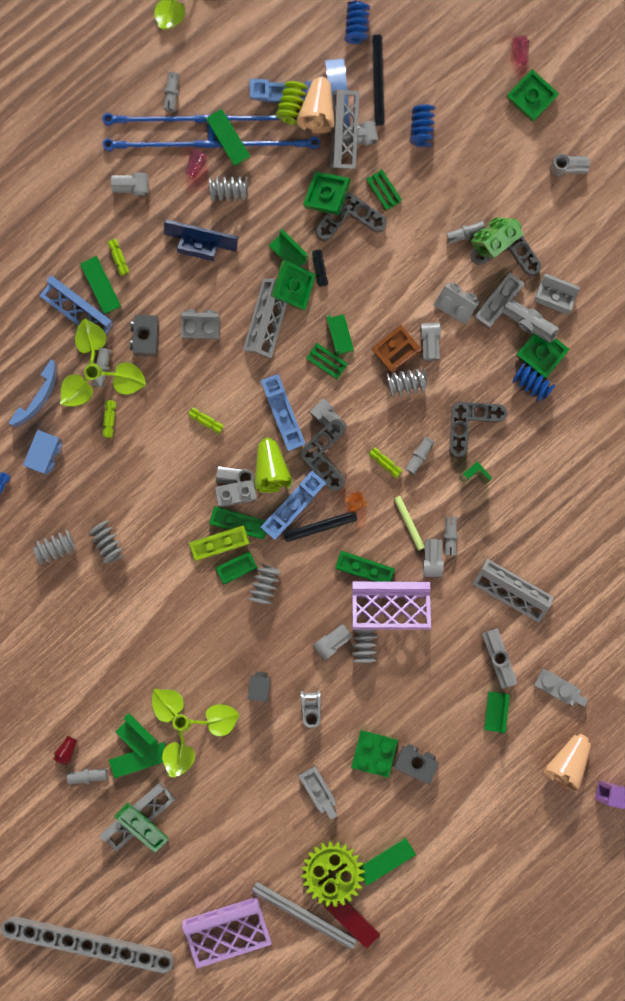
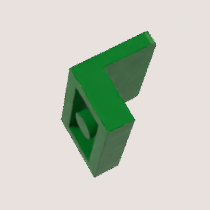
M283 229L279 231V236L269 244V248L282 261L286 260L299 267H302L308 261V254Z
M342 314L334 317L327 315L326 322L335 355L354 352L345 315Z
M478 461L459 477L463 483L474 474L484 484L493 479Z
M488 691L483 730L506 734L509 694Z
M128 713L123 718L125 722L116 730V734L140 758H144L159 742Z

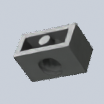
M134 315V320H131V332H134L133 339H130V351H133L135 356L158 357V316ZM142 332L149 333V337L146 340L139 339Z
M256 671L255 675L252 674L250 676L247 700L268 701L271 677L267 676L268 673Z
M408 744L407 747L402 745L393 767L430 784L439 765V762L435 760L436 756L428 752L425 755L418 752L419 748ZM414 758L422 759L420 767L414 768L412 766Z

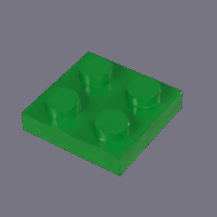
M531 69L506 95V99L530 121L534 122L559 96V93Z
M315 171L303 202L304 208L339 215L351 184L350 178Z
M286 260L282 261L271 297L299 310H306L316 274Z
M533 334L515 356L526 365L531 366L532 370H536L537 374L543 375V379H546L570 349L557 338L548 343L536 334Z
M360 730L351 768L389 778L398 739Z

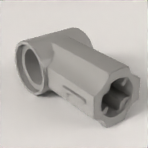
M367 121L359 124L357 144L373 145L377 143L378 135L375 122ZM348 132L342 136V142L346 146L352 143V137Z
M558 154L550 164L549 169L554 176L588 174L590 159L588 156ZM556 162L561 163L564 168L558 167Z
M133 173L132 176H112V193H132L136 196H146L149 194V175L146 173Z
M421 323L420 336L423 343V360H439L440 323Z
M322 399L310 411V414L324 426H327L335 419H341L325 399ZM335 425V428L331 431V433L333 434L336 431H340L339 428L341 427V425Z
M218 466L216 483L227 485L239 483L243 474H249L254 482V476L247 469L240 470Z
M425 539L423 577H443L442 540Z
M341 624L329 635L322 637L312 647L322 660L325 661L340 646L349 641L352 635Z

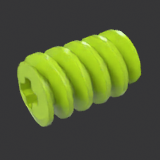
M288 81L284 83L285 89L282 91L283 96L280 98L281 103L278 105L279 110L276 112V117L284 123L298 125L294 118H297L299 114L296 111L301 110V106L298 104H303L304 102L300 97H306V93L302 90H307L308 87L301 82Z

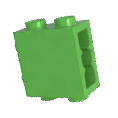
M496 217L489 222V226L486 229H481L475 233V238L471 240V243L480 256L495 258L524 235L521 230V224L516 219Z

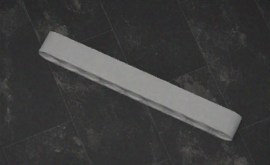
M11 916L1 926L2 935L9 939L160 973L169 972L174 963V955L168 950L21 917ZM13 923L16 930L10 931L7 924ZM26 928H33L35 931V935H29L26 931ZM47 931L54 934L53 940L46 938L45 933ZM64 937H72L73 944H67ZM89 940L92 942L93 947L86 948L83 942ZM103 945H110L112 952L106 953L103 950ZM128 949L131 952V956H123L122 950ZM147 953L150 956V961H143L141 954ZM165 957L169 960L170 964L164 966L160 963V959Z

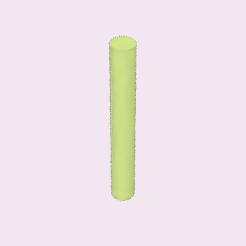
M401 496L394 498L418 551L425 548Z

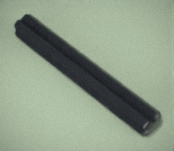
M351 511L284 532V538L286 542H290L358 520L355 511Z

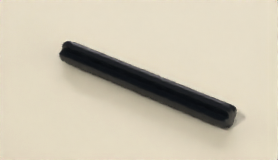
M375 34L372 36L374 122L376 126H384L383 37L381 34Z

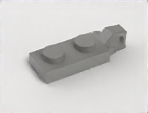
M542 668L534 683V686L566 704L573 706L576 702L585 707L588 699L579 695L581 690L544 668Z
M313 766L300 774L299 778L317 809L321 813L326 811L330 819L338 816L333 807L337 804L335 798L317 767Z

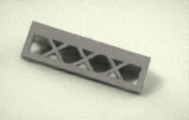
M337 89L333 92L335 125L334 128H331L329 169H356L360 91ZM345 95L354 96V104L350 108L344 103ZM347 113L353 118V124L349 127L343 122V117ZM347 132L352 137V143L348 147L342 142V136ZM346 151L351 156V165L341 164V157Z
M275 278L263 279L243 351L257 353L266 358H272L287 305L271 297L276 282ZM277 304L278 313L274 316L272 310L273 306ZM272 322L273 331L269 334L267 328L268 324ZM264 341L268 343L267 352L261 350Z
M486 559L481 571L472 583V585L538 623L549 610L554 598L489 559ZM483 576L489 579L491 584L485 585L479 580ZM502 587L506 589L508 594L499 593L497 588ZM520 597L524 603L518 604L514 601V598ZM530 607H537L542 611L537 615L531 611Z
M160 782L134 804L133 807L142 813L143 807L153 806V814L150 817H146L152 821L176 799ZM162 791L170 799L165 804H156V797ZM117 820L99 835L116 852L134 837L125 827L124 829H119L123 825ZM115 832H123V841L117 845L110 836Z

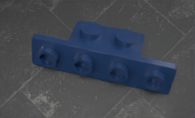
M164 221V235L180 238L177 253L214 261L218 248L237 251L238 236L176 221Z

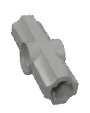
M513 299L506 304L503 314L518 323L525 332L529 334L534 333L548 343L555 340L559 328L545 320L538 311L532 308L527 309Z
M498 628L482 633L490 656V662L493 664L501 689L517 684L509 661V655L505 650ZM498 653H502L504 656V661L501 664L495 661V656Z

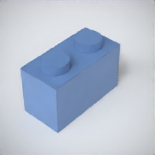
M37 430L23 466L48 475L55 467L56 462L54 459L56 454L59 455L62 450V440Z

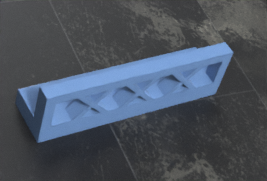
M52 275L48 278V286L40 295L42 299L78 326L80 322L78 321L77 313L86 312L88 319L95 324L100 323L105 327L103 330L107 334L114 325L110 319ZM52 288L58 291L59 299L51 300L47 297ZM71 301L74 310L65 311L62 302Z

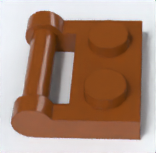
M402 325L371 349L391 375L392 373H397V370L412 357L422 353L421 348ZM409 344L412 349L392 364L389 359Z

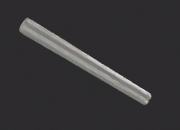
M256 882L253 886L252 892L347 948L353 949L357 940L262 884Z

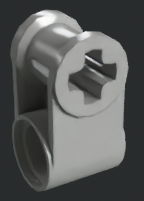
M320 690L316 693H304V691H301L303 722L308 728H315L320 723ZM306 699H316L313 701H306ZM312 713L317 716V722L314 725L306 722L308 714Z

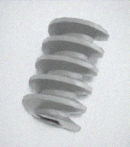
M209 177L211 200L215 201L218 196L219 200L223 201L225 196L227 201H230L233 196L234 200L238 201L239 196H241L242 201H245L248 196V177L245 178L244 182H242L241 177H238L237 182L234 181L233 177L230 178L229 182H227L226 177H223L222 182L219 181L218 177L212 182Z
M425 368L422 369L421 374L418 369H415L414 375L410 370L407 371L406 376L403 371L399 373V377L396 373H392L391 379L386 374L388 390L392 397L395 396V391H398L399 395L402 396L403 390L409 395L410 389H413L416 394L418 388L425 392L427 387Z
M109 520L96 525L89 532V536H95L92 542L98 543L95 547L96 550H102L99 556L105 557L102 560L104 564L115 562L126 555H120L123 547H116L120 541H113L116 533H109L113 527H106L110 522Z
M65 530V537L61 533H58V539L51 535V542L44 538L43 545L36 541L37 547L33 546V550L40 565L44 564V559L47 562H51V556L57 560L59 554L65 557L66 551L69 554H73V548L77 551L74 539L68 530Z
M260 563L264 568H257L261 575L254 577L259 582L252 583L256 590H250L254 597L247 599L262 605L271 604L272 601L268 597H274V594L270 589H277L273 582H279V579L275 575H281L282 572L277 568Z
M354 630L359 636L353 637V640L358 642V644L353 645V648L358 651L352 653L353 656L357 657L352 662L371 663L376 661V658L371 656L377 653L376 650L372 649V647L377 646V643L372 641V639L378 638V635L373 633L376 630Z

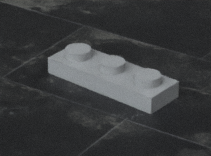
M509 272L474 318L489 329L504 311L506 304L516 296L525 283Z

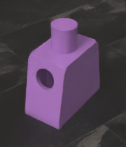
M599 780L595 800L608 806L625 809V786Z

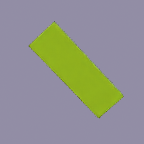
M244 525L189 542L195 561L250 544Z

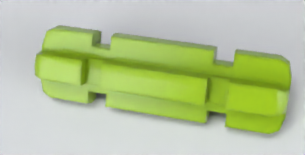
M116 239L108 241L107 244L109 249L112 250L111 254L118 267L119 274L121 276L128 274L129 269L119 248L118 241Z
M106 400L102 436L112 438L116 402Z
M192 408L189 411L188 416L190 418L196 419L197 422L209 429L212 428L217 434H220L223 430V424L218 421L215 422L213 418L204 413H199L200 411L196 408Z
M373 448L370 451L369 456L374 460L376 459L377 463L386 471H390L393 477L397 478L402 473V469L395 466V463L387 456L381 454L380 450Z

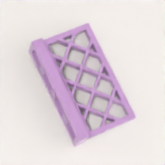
M353 582V629L431 630L430 582ZM357 598H365L369 602L362 608L357 603ZM378 598H385L388 603L381 608L375 601ZM404 598L407 603L401 608L394 602L396 599ZM417 598H426V604L422 608L414 603ZM410 604L417 610L412 617L404 611ZM371 605L379 610L373 617L365 611ZM390 605L398 610L392 617L385 611ZM362 613L369 619L366 623H357V617ZM381 613L389 619L385 624H380L375 620ZM421 613L427 619V624H419L414 619ZM403 614L408 621L404 624H399L395 618Z
M258 896L183 920L182 928L187 937L196 968L272 945ZM258 913L259 921L256 926L247 922L250 915ZM236 920L242 923L238 931L228 927L231 921ZM244 925L254 929L250 938L240 933ZM217 926L223 929L219 938L209 933L212 927ZM225 931L235 935L231 944L222 940ZM258 931L265 935L266 940L257 942L253 940V937ZM197 932L203 934L204 937L201 943L193 941L191 934ZM207 937L217 941L213 949L203 945ZM238 937L248 941L245 947L238 948L234 946ZM219 943L229 947L226 953L220 954L215 951ZM200 949L210 953L208 959L199 961L198 953Z

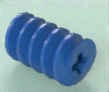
M355 0L347 2L348 14L346 15V35L344 40L353 45L361 44L362 40L368 39V35L365 33L368 32L369 28L365 25L369 24V20L365 18L370 17V13L367 12L370 10V5Z
M424 104L412 108V130L410 131L412 136L410 137V143L412 145L422 148L433 145L428 140H432L434 136L428 133L434 132V128L429 126L434 125L435 122L429 119L435 117V114L430 112L435 110V106Z
M524 363L513 377L512 383L520 381L518 387L521 388L525 385V393L532 390L530 396L538 395L537 402L542 399L545 400L555 387V384L548 387L550 381L542 382L543 375L536 378L537 371L535 370L530 373L531 366L524 369Z

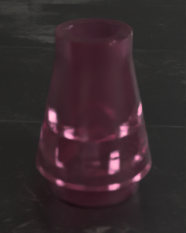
M526 35L512 38L511 46L517 60V65L528 64L530 40L527 39Z
M194 148L193 152H190L185 174L195 179L198 172L207 162L206 158L208 155Z

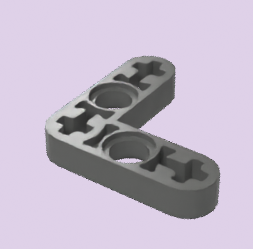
M347 193L345 200L351 199L350 203L353 206L356 203L358 204L354 212L351 211L353 208L351 205H342L340 211L342 218L338 222L331 219L332 214L327 213L317 228V236L321 241L327 242L331 240L348 215L375 233H380L385 229L386 219L351 193ZM365 208L368 212L367 216H358V209ZM371 213L373 214L372 219L375 221L381 220L382 226L378 225L377 227H375V222L371 219L369 222H367V220L370 218ZM328 221L332 225L329 228L330 235L325 234L322 236L321 229L326 230L328 227L326 222Z
M521 236L516 240L517 244L515 247L512 246L514 245L513 243L505 250L509 249L526 275L535 276L541 269V263L524 237ZM518 247H524L527 251V254L525 256H519L516 252V249ZM476 248L471 254V260L475 265H483L493 259L489 257H483V260L480 258L476 259V252H478ZM528 261L530 262L531 265H534V264L536 265L535 271H534L533 269H531V270L528 269V267H529Z
M456 403L451 411L450 454L453 457L460 458L467 452L469 421L502 422L507 417V409L500 404ZM459 406L462 407V410H465V413L461 416V420L465 419V422H454V419L458 420L459 413L455 412ZM477 407L483 408L484 416L476 417L474 409ZM488 408H491L490 412H496L497 409H500L503 415L497 418L495 414H490V418H487ZM462 425L465 430L464 434H455L454 427ZM453 437L456 439L464 438V441H460V447L463 450L459 454H457L456 450H453V447L457 446V440L453 441Z
M342 419L331 421L301 451L305 462L334 491L341 489L345 485L346 480L344 475L324 452L346 432L347 425ZM335 425H341L340 431H336L333 434L329 433L335 428ZM321 435L327 436L329 440L326 446L322 445L319 441ZM317 446L319 449L315 450L313 456L309 457L307 455L309 453L308 450ZM320 462H325L328 465L327 472L320 471ZM331 471H333L334 473L331 474V476H329V477L327 478L326 475H328L329 473H331ZM338 477L340 479L339 485H334V479Z

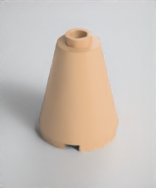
M318 77L312 81L298 114L297 124L303 130H306L307 127L312 129V133H328L332 127L334 128L331 83L324 77Z
M582 734L574 735L545 767L544 774L551 780L555 778L560 782L559 785L569 790H579L591 748L589 738Z

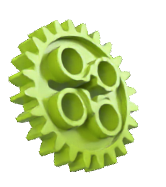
M329 841L328 847L325 843H321V850L317 846L314 847L316 853L309 852L308 854L311 859H304L308 866L302 867L306 874L301 877L307 878L303 886L309 885L310 888L307 890V893L313 891L312 899L318 896L319 904L326 900V906H329L331 901H333L334 907H337L338 901L345 905V898L351 902V894L358 895L355 889H362L359 881H364L365 878L361 877L360 874L364 873L365 870L360 869L359 866L363 862H357L360 855H352L354 848L347 851L348 844L341 848L339 841L336 843V846H333V842ZM333 854L340 857L339 865H334L331 862ZM344 863L348 864L347 867L336 874L337 878L331 877L322 885L319 884L320 880L331 873L330 869L334 871ZM317 866L324 868V875L322 877L317 876L315 873ZM344 871L351 873L352 879L350 882L343 880L342 873ZM328 882L335 885L336 890L334 893H329L326 890Z

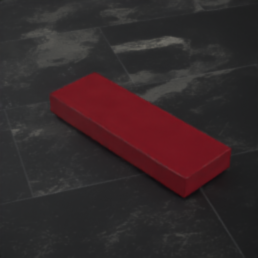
M346 899L345 905L338 901L337 907H334L333 901H331L329 906H324L366 949L380 936V933Z

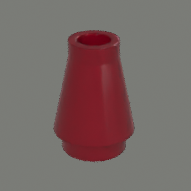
M67 735L63 743L54 752L53 760L65 766L69 762L71 763L77 740Z

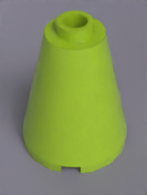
M272 438L262 439L257 449L255 490L259 489L260 493L279 492L280 488L284 486L285 490L290 488L293 481L277 441Z

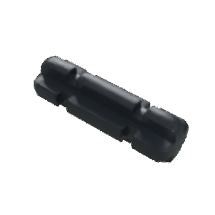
M322 250L312 251L313 260H315L314 266L316 276L318 277V286L325 287L328 285V278L326 277L324 259H322L323 253Z

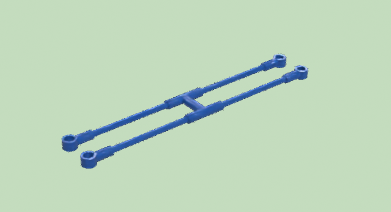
M105 113L102 119L106 126H112L114 123L160 121L207 123L206 117L210 115L127 117L113 116L111 113ZM226 115L229 121L279 120L276 116ZM111 117L112 119L110 122H106V118ZM209 124L208 140L127 143V141H112L107 138L102 143L103 148L107 152L113 149H127L128 147L223 148L220 142L215 140V134ZM317 137L295 141H242L244 146L310 147L312 150H316L320 146V140ZM316 141L318 144L314 146L311 142ZM107 143L112 144L110 147H105Z

